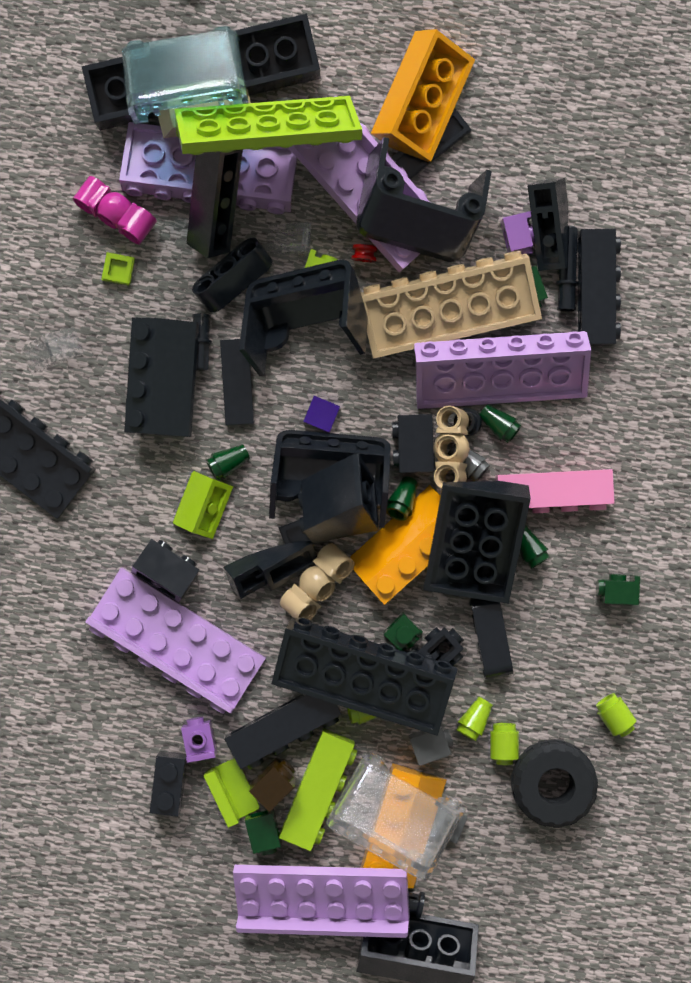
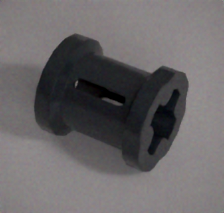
M408 892L409 913L415 914L417 918H421L425 892H420L419 894Z

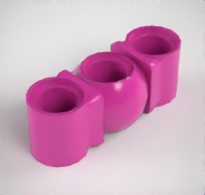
M89 176L72 198L74 203L83 211L93 215L95 218L98 217L103 223L113 229L118 228L120 234L138 245L143 242L157 223L156 218L146 209L137 206L135 203L131 204L126 197L118 192H111L110 187L93 176Z

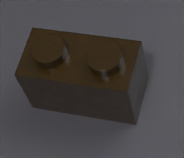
M275 758L252 781L249 792L270 812L295 788L296 777L294 773L296 771L285 759L280 762Z

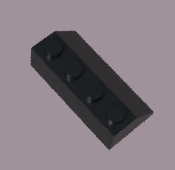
M132 317L125 433L178 437L192 436L199 334L198 322Z
M409 913L408 937L361 936L356 972L414 983H472L474 980L479 924L422 914L421 918H417L415 914Z

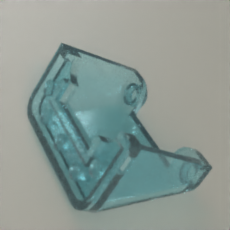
M222 26L215 28L213 32L145 43L140 40L130 41L122 49L128 112L134 124L149 122L148 114L150 112H154L155 116L161 115L160 110L215 101H218L220 106L225 105L224 100L233 101L234 104L249 103L238 35L230 27Z

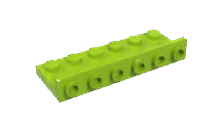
M350 96L175 109L176 135L180 140L182 154L200 155L204 152L216 151L228 153L241 149L261 150L266 147L278 146L289 148L293 145H321L328 142L349 143L353 140H362V127Z

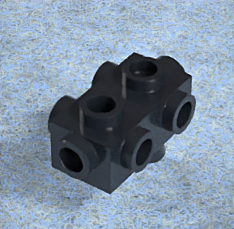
M436 627L424 638L427 643L420 650L415 646L409 651L417 652L426 659L433 661L442 660L454 666L464 657L460 653L464 649L461 646L464 639L454 628L448 631L444 627L440 631ZM441 642L449 644L448 652L442 653L439 651V644Z

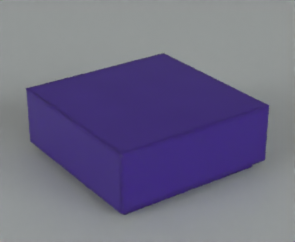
M313 396L303 422L330 433L340 406Z

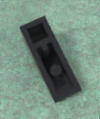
M565 177L539 180L527 185L538 271L567 268L568 198Z

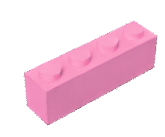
M613 469L495 475L496 481L529 485L531 497L529 508H532L533 513H550V507L561 506V512L578 511L579 505H589V510H607L606 504H614Z

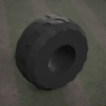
M557 739L538 741V743L527 747L519 756V759L515 761L511 773L513 797L520 810L530 820L539 825L562 828L575 824L589 813L597 797L598 779L595 768L587 755L571 743ZM556 768L566 770L569 773L570 783L564 794L556 798H548L539 793V780L545 772Z

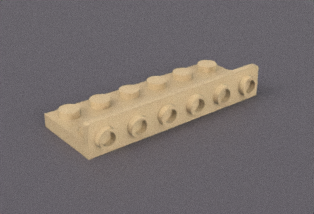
M513 251L504 254L505 259L493 261L492 257L483 258L475 261V266L465 268L464 264L448 267V272L438 275L436 271H429L419 274L420 279L408 281V278L405 277L391 281V286L380 288V284L364 287V292L361 294L368 316L367 335L373 359L412 350L415 343L450 341L542 319L529 256L521 254V251Z

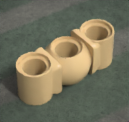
M444 406L438 411L436 416L438 424L436 433L440 435L435 440L433 447L435 456L439 461L435 462L434 481L441 489L443 482H446V474L450 470H453L455 473L454 482H466L467 480L465 472L467 464L463 462L468 457L470 451L468 440L464 436L468 435L469 416L464 410L454 406ZM452 413H456L458 417L457 423L450 427L448 418ZM454 441L457 447L456 452L449 456L447 446L450 442Z
M331 543L324 546L318 553L317 558L313 560L317 566L307 568L300 577L299 586L294 583L292 588L287 590L282 596L280 606L293 618H306L311 621L316 615L317 610L321 608L318 602L325 601L334 592L335 581L341 584L342 580L352 572L354 561L335 544Z

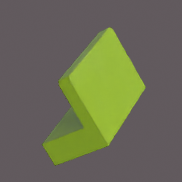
M193 471L177 509L173 524L192 533L213 539L233 486Z
M235 758L205 772L204 778L228 828L238 824L240 818L260 808L257 799L249 792L250 784Z

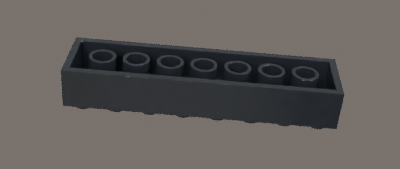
M307 13L81 66L94 122L100 131L127 125L129 122L135 123L158 117L157 109L166 99L248 89L250 96L321 79L320 66Z

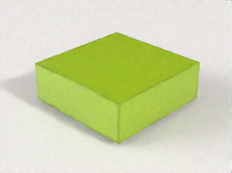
M107 252L101 280L130 286L135 257Z

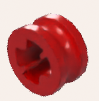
M353 244L352 249L355 250V254L352 255L351 260L368 263L376 262L377 258L374 257V253L378 250L376 246Z

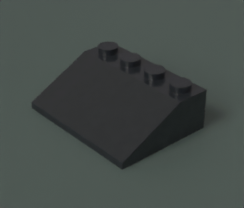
M505 481L443 482L423 591L509 604L531 500L529 485Z

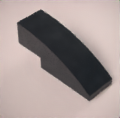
M307 540L261 550L240 558L223 568L231 588L242 599L263 586L272 591L302 574L307 568L316 566L313 560L317 558L313 543Z

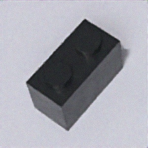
M432 414L398 415L397 422H392V439H398V450H393V467H399V473L434 472Z
M151 539L132 566L131 573L179 603L197 577L200 569L196 567L197 564L189 557L184 555L179 557L173 553V548L162 540L156 542Z
M160 751L157 754L149 813L179 816L182 808L187 768L186 754Z

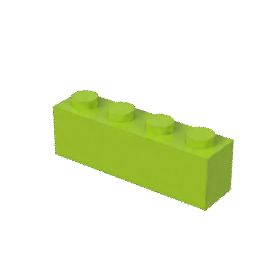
M322 729L280 831V839L309 851L312 850L314 844H320L325 831L324 828H321L325 817L330 819L336 805L332 801L335 791H342L347 776L343 775L346 765L352 766L358 751L354 749V740L327 729Z

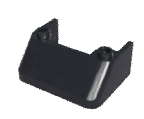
M383 137L368 156L356 220L358 231L366 238L447 262L458 261L466 254L484 216L492 171L486 169L469 185L468 193L458 199L455 210L403 194L404 179L401 173L394 168L385 166L389 138Z
M340 259L261 278L249 285L245 296L239 351L259 376H265L267 352L281 349L287 343L291 329L339 319V326L360 355L365 354L368 316L355 270L349 261Z
M298 430L280 432L276 439L270 483L269 519H275L277 500L290 502L298 498V493L301 492L302 488L301 480L353 454L359 453L375 479L377 509H380L379 528H385L389 493L390 443L380 437Z

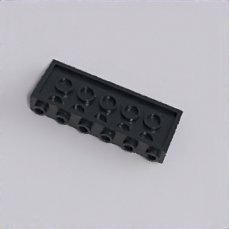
M0 396V476L56 519H59L96 469L91 466L93 460L81 451L78 454L74 453L68 448L71 444L59 434L53 437L45 431L48 426L35 416L31 420L23 414L25 411L23 406L13 399L7 402Z
M291 618L285 628L271 684L438 736L458 669L446 661L426 659L417 652L407 653L397 650L394 646L387 643L378 644L368 641L367 638L361 635L342 633L332 626L322 627L312 624L306 618Z

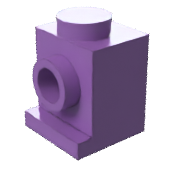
M531 211L502 218L500 223L508 253L521 251V254H527L528 256L533 254V226L528 225L527 222L531 219Z
M203 717L186 720L187 725H183L181 730L187 763L215 758L217 748L211 720L204 721ZM193 736H202L203 743L195 744Z

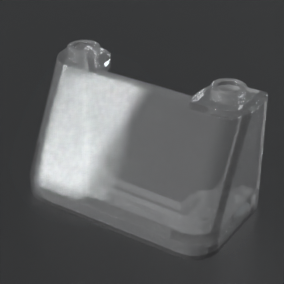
M365 753L326 821L327 826L407 873L422 880H429L466 809L461 806L462 803L452 796L447 795L445 798L440 797L436 799L387 772L388 767L385 765L386 761L382 757L370 753V755Z

